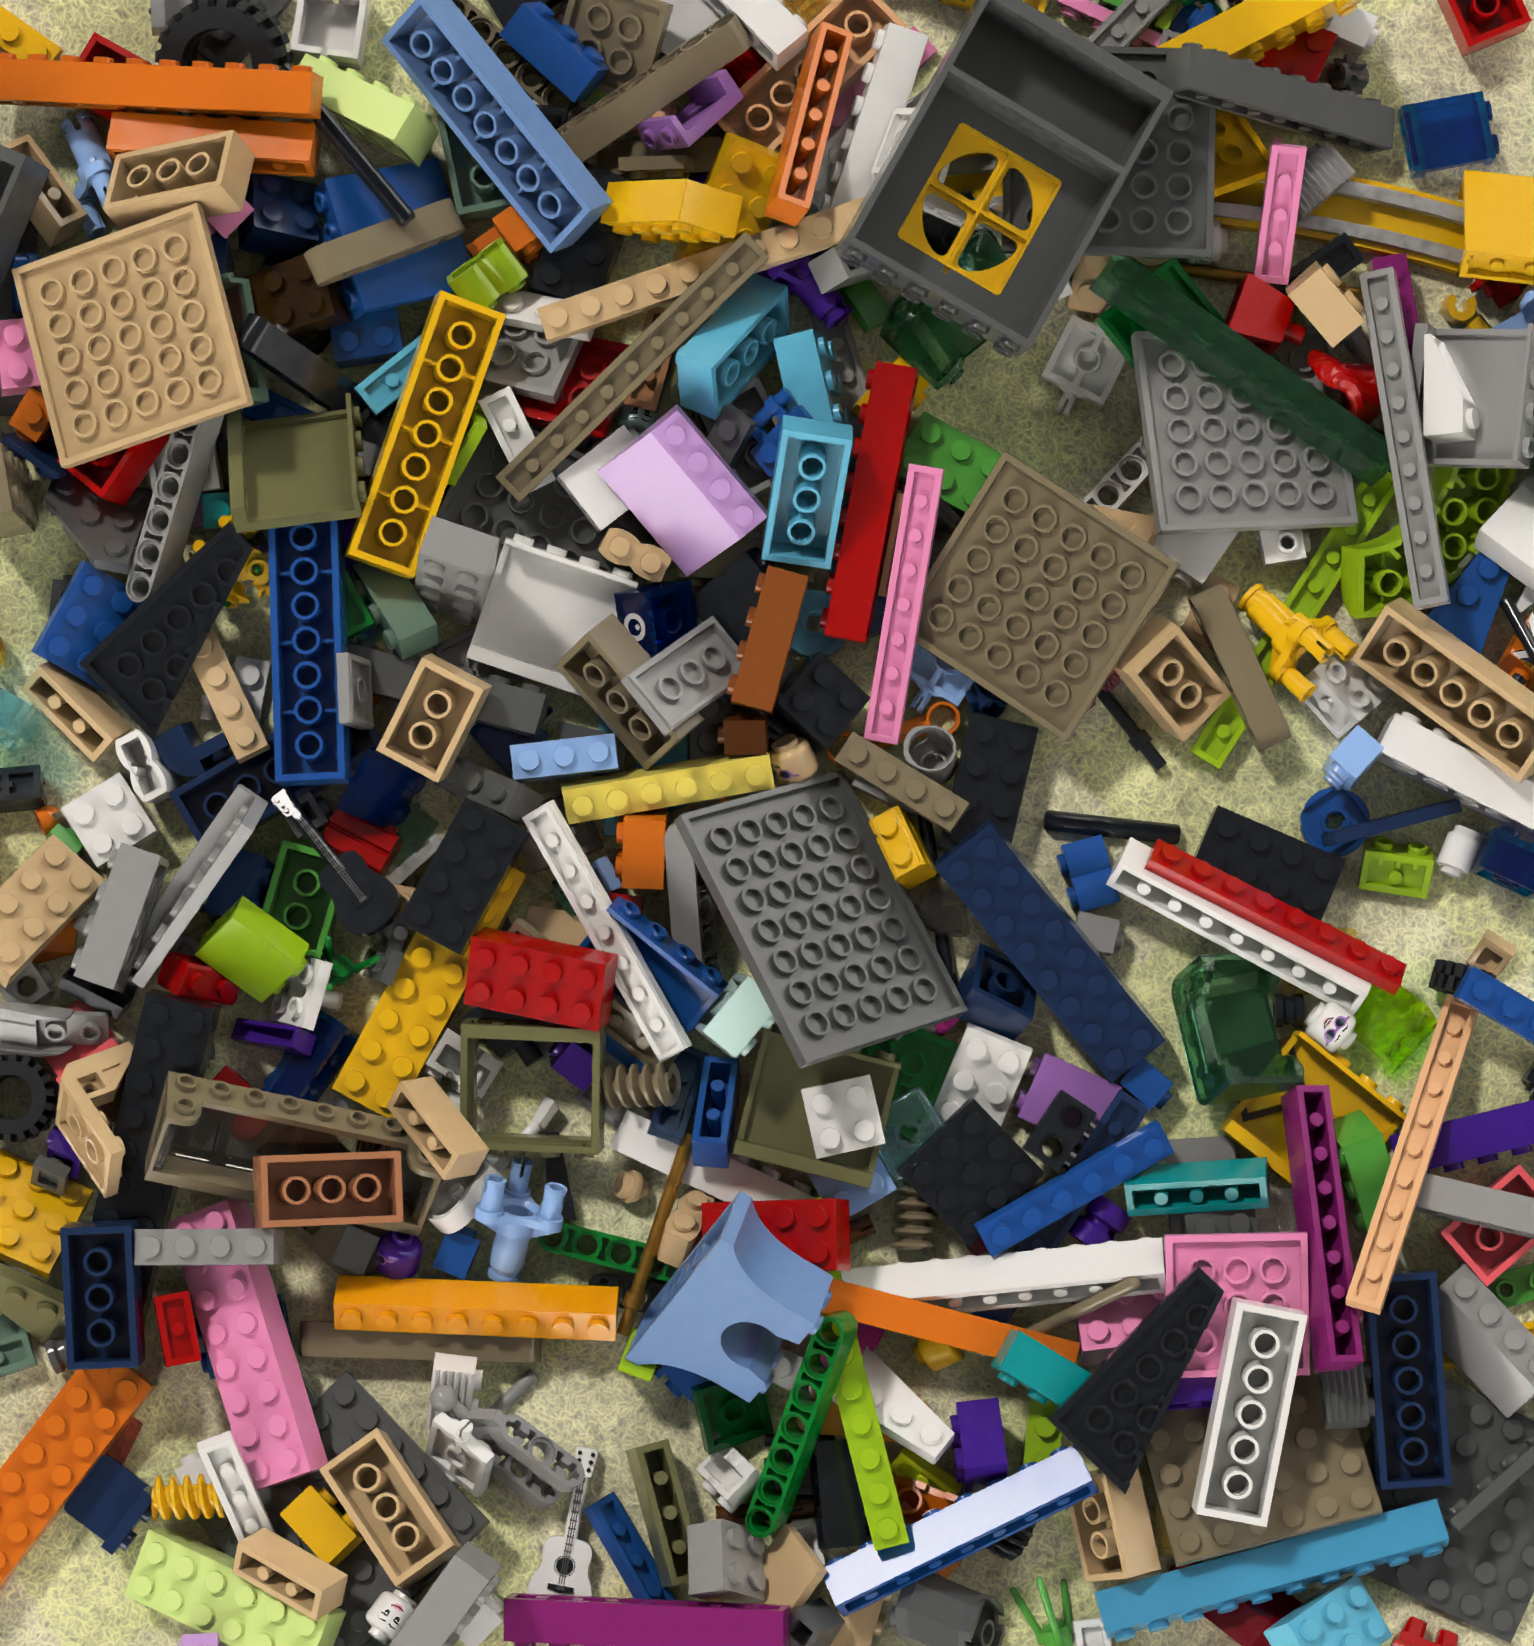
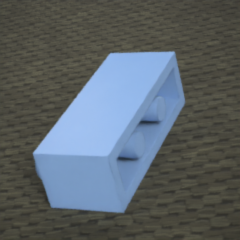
M1357 725L1329 755L1322 768V771L1326 773L1323 779L1337 791H1340L1341 788L1350 791L1375 764L1384 747L1362 727Z
M614 733L510 745L513 780L520 783L620 772L617 741Z

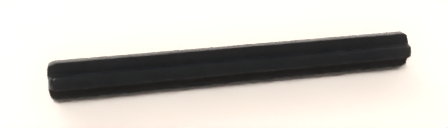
M285 63L279 67V70L291 71L292 69L290 63ZM322 103L321 119L312 120L400 226L408 225L415 218V213Z

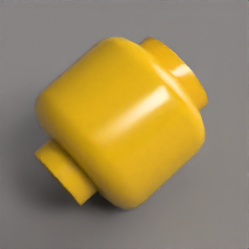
M916 1338L917 1345L913 1346V1352L921 1366L926 1364L932 1371L944 1370L961 1362L964 1357V1350L920 1338Z

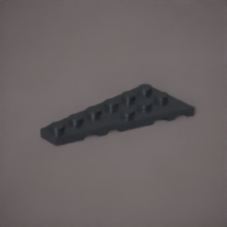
M231 520L79 663L151 739L156 735L255 547L243 533H236L234 523Z
M1198 1265L1048 1417V1420L1124 1494H1126L1131 1484L1130 1481L1145 1455L1146 1448L1154 1432L1157 1431L1176 1392L1185 1368L1190 1363L1195 1353L1194 1350L1224 1293V1290Z

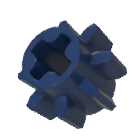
M975 681L971 686V691L965 693L969 708L974 713L997 718L1005 711V705L1008 704Z

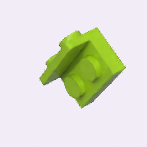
M1381 836L1373 837V839L1366 838L1363 842V857L1357 882L1358 889L1427 899L1435 862L1433 850L1420 842L1400 844Z

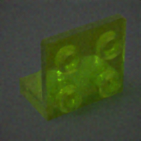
M1372 984L1367 997L1354 1014L1356 1026L1353 1032L1357 1034L1355 1039L1372 1051L1380 1063L1394 1075L1435 1030L1438 1020L1426 1004L1404 987L1400 986L1395 995Z

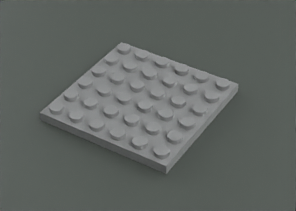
M1305 326L1307 327L1306 333L1299 346L1283 340L1281 345L1272 354H1264L1221 343L1218 339L1222 329L1134 331L1131 335V344L1156 535L1351 527L1358 523L1340 390L1330 388L1320 381L1307 362L1308 353L1313 349H1319L1323 353L1330 354L1335 358L1334 347L1330 346L1314 326Z

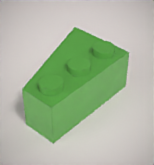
M1357 1110L1333 1119L1340 1176L1342 1178V1190L1347 1200H1350L1353 1208L1350 1211V1217L1357 1231L1362 1230L1367 1235L1391 1162L1382 1133L1361 1110Z

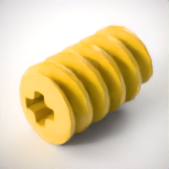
M186 1474L182 1485H178L175 1475L170 1476L168 1485H164L161 1475L156 1477L151 1495V1510L154 1521L157 1520L159 1514L163 1520H170L173 1513L178 1520H183L187 1512L192 1519H198L201 1512H203L206 1519H211L215 1511L220 1518H226V1513L212 1481L210 1484H206L203 1474H199L196 1484H192L189 1474Z

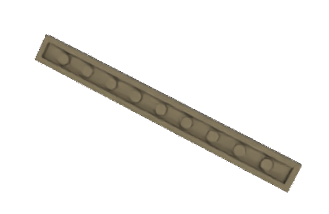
M744 232L495 478L521 502L770 258L769 255Z

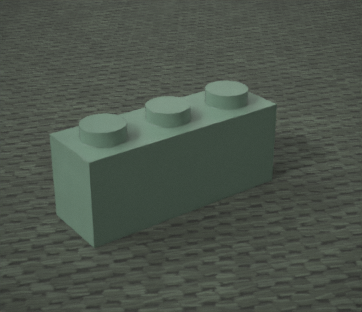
M361 562L353 566L355 580L352 582L360 597L368 605L366 608L375 625L380 624L383 629L382 636L389 650L395 649L401 660H404L439 644L437 623L410 580Z

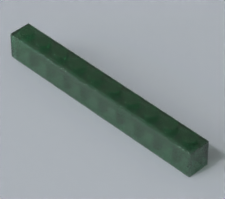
M1111 256L1088 288L1368 486L1372 487L1388 472L1391 466L1385 436L1131 257Z

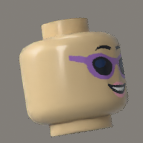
M787 734L779 737L778 740L772 743V749L769 751L771 767L779 783L789 785L812 778L819 764L806 738L796 734Z

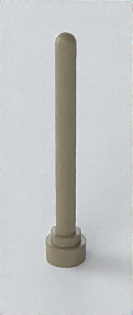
M1134 1276L1129 1277L1025 1329L1048 1334L1139 1289L1140 1280Z

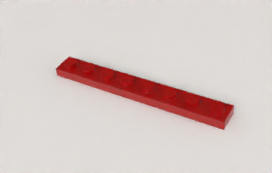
M1157 839L1154 843L1144 869L1393 995L1400 988L1407 964L1367 945L1359 939H1355L1330 924L1304 913L1298 908L1286 904L1269 893L1263 892L1241 881L1239 878L1219 870L1208 862L1200 860L1174 845Z

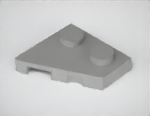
M436 833L428 839L429 844L418 853L414 852L387 879L391 883L414 887L420 881L417 875L428 867L442 842L441 838Z

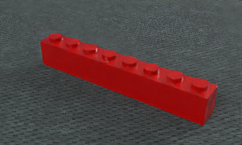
M876 361L874 370L869 369L867 373L865 389L870 390L868 404L862 403L859 424H864L861 438H855L852 458H857L855 472L849 471L846 492H851L848 506H842L839 526H844L842 540L836 539L833 551V560L838 561L836 573L829 574L826 594L831 595L829 608H823L820 618V628L825 629L824 635L827 638L868 645L920 374L918 369L914 367Z

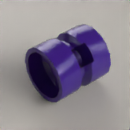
M1100 1195L1088 1202L1085 1207L1086 1216H1078L1068 1233L1084 1245L1115 1241L1113 1236L1115 1234H1122L1133 1218L1131 1216L1128 1217L1124 1210L1103 1195Z

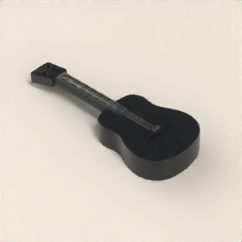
M286 786L273 796L272 802L288 819H292L327 864L320 872L319 882L322 888L332 897L336 915L342 926L351 934L359 937L374 935L387 927L395 919L401 908V897L397 888L387 878L369 869L366 861L357 852L347 851L338 856L302 811L303 807L290 787Z

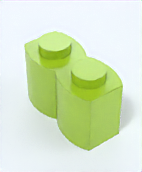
M501 237L481 250L474 258L455 269L446 279L458 297L493 309L498 304L496 300L498 297L506 292L513 294L525 285L526 281L524 279L528 276V273Z

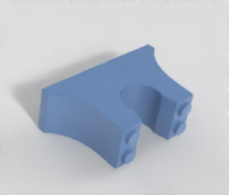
M739 1191L646 1308L625 1359L635 1365L661 1364L693 1372L713 1381L750 1403L759 1392L764 1394L770 1387L774 1379V1375L770 1374L771 1369L773 1370L777 1366L783 1355V1351L779 1349L782 1340L785 1339L800 1344L808 1333L814 1335L819 1329L824 1318L820 1315V1312L825 1309L833 1294L829 1291V1287L834 1276L805 1260L782 1244L759 1218L752 1197Z

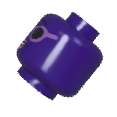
M388 1231L382 1234L378 1241L375 1255L376 1269L383 1277L390 1279H404L415 1276L419 1270L422 1258V1242L417 1236Z

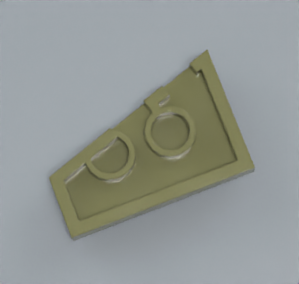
M0 1263V1312L43 1344L64 1317L63 1291Z

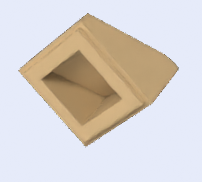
M1487 929L1465 963L1469 966H1475L1478 969L1497 975V979L1513 958L1517 948Z

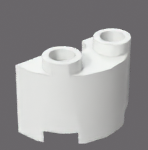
M446 1027L423 1068V1071L439 1081L443 1075L454 1081L450 1088L460 1093L461 1036ZM479 1047L477 1048V1096L482 1099L504 1063Z
M734 1446L708 1455L696 1468L706 1479L701 1485L731 1514L756 1489L761 1472L742 1456Z

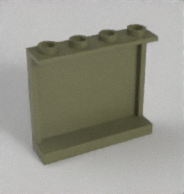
M345 393L346 409L249 422L243 421L241 409L227 413L230 510L236 533L362 517L361 502H367L365 481H360V477H365L366 473L363 456H358V452H364L362 432L356 431V427H362L360 406L353 407L351 393Z
M773 1024L771 1030L764 1028L733 1154L870 1188L881 1145L816 1159L801 1089L870 1074L884 1133L901 1063L895 1061V1054L875 1050L873 1056L861 1053V1049L804 1068H799L778 1025Z

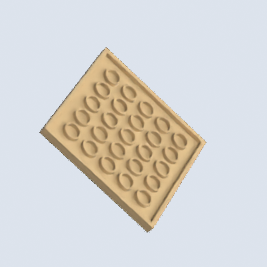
M196 202L12 269L61 468L69 469L254 404L204 209L199 203Z

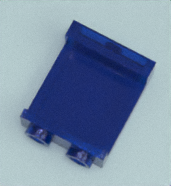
M1483 91L1402 105L1397 113L1410 179L1424 177L1428 172L1484 162V166L1491 165L1496 158L1495 154H1499L1497 135L1495 133L1491 134L1489 121L1493 119L1492 107L1489 100H1484Z

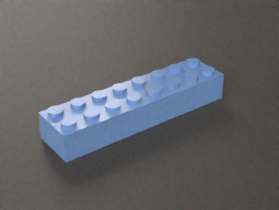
M415 0L381 39L382 43L550 253L574 245L613 203L611 198L452 0Z

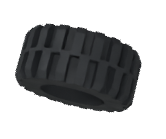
M198 0L183 7L180 13L173 15L167 22L168 29L162 31L158 39L162 46L160 50L155 51V62L159 63L161 59L179 61L180 66H192V61H197V49L201 39L207 33L214 30L229 31L243 41L251 56L252 69H258V64H274L279 67L285 63L291 64L293 63V52H287L285 44L289 43L290 40L287 32L284 34L280 33L277 26L281 22L275 15L269 17L265 13L267 8L259 2L252 4L250 0ZM178 113V114H180L181 116H182V115H185V114H188V115L192 116V115L195 114V113ZM204 114V115H207V116L213 117V118H226L227 116H238V115ZM238 116L247 120H258L261 118L260 116Z

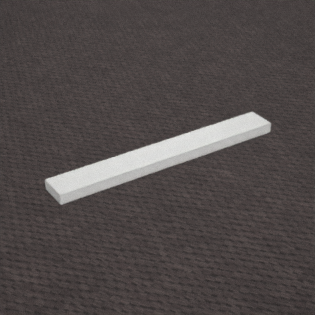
M554 799L522 817L595 949L618 954L615 984L659 1062H663L692 1045L691 1041L626 926L606 911L612 902Z

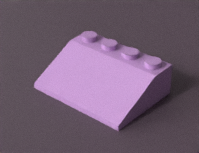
M678 404L597 470L686 576H689L739 541L768 517L767 509Z

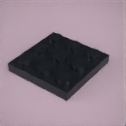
M972 1097L956 1110L896 1169V1172L969 1247L980 1237L974 1223L1020 1198L1045 1173Z

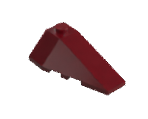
M1198 1561L1182 1565L1179 1567H1176L1174 1562L1167 1572L1199 1564L1203 1561ZM1286 1591L1272 1594L1273 1599L1264 1603L1252 1604V1601L1249 1600L1238 1603L1239 1608L1231 1612L1218 1614L1216 1609L1203 1614L1205 1618L1241 1646H1271L1263 1632L1303 1603L1292 1595H1286Z

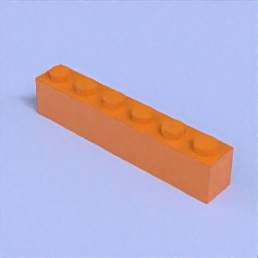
M824 21L819 24L808 40L764 211L765 216L794 227L799 224L810 209L854 35L853 32Z
M126 110L124 112H112L106 150L114 165L116 154L235 130L255 154L251 173L316 177L322 139L316 124L306 120L281 122L272 118L247 120L238 116L213 118L204 114L179 116L170 112L145 114L136 110Z

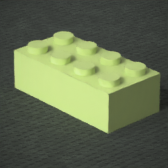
M307 53L304 55L299 65L310 66L313 68L312 72L324 77L322 103L348 134L420 167L440 132L431 123L432 116L418 108L420 103L404 93L398 97L392 94L393 91L388 86L375 80L373 84L364 81L365 77L354 69L347 68L346 71L337 68V63L324 55H320L319 58Z

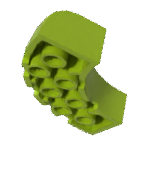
M1434 468L1431 486L1448 585L1463 573L1462 569L1480 552L1473 547L1479 529L1504 504L1510 485L1514 484L1517 469ZM1400 523L1390 531L1367 542L1341 546L1342 597L1349 615L1355 619L1378 617L1386 604L1399 597H1402L1411 605L1413 604Z

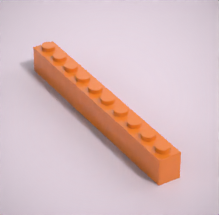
M0 52V105L321 119L324 77L312 72L313 68L310 66L292 65L291 71L279 70V66L274 64H258V69H246V64L226 62L225 68L213 67V63L206 61H192V66H180L179 61L168 59L159 60V65H148L147 60L139 58H126L125 64L114 63L113 58L99 56L93 57V62H81V57L72 55H61L60 61L49 60V56L43 54H28V59H16V54Z

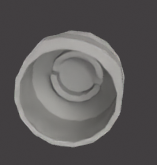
M924 725L912 728L906 735L903 743V754L907 765L938 784L947 782L955 774L958 766L956 742L952 734L946 729L935 725ZM919 734H927V738L917 743L909 754L912 740Z

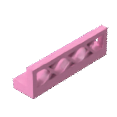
M1271 137L1253 275L1266 283L1288 285L1307 147L1282 144V138Z

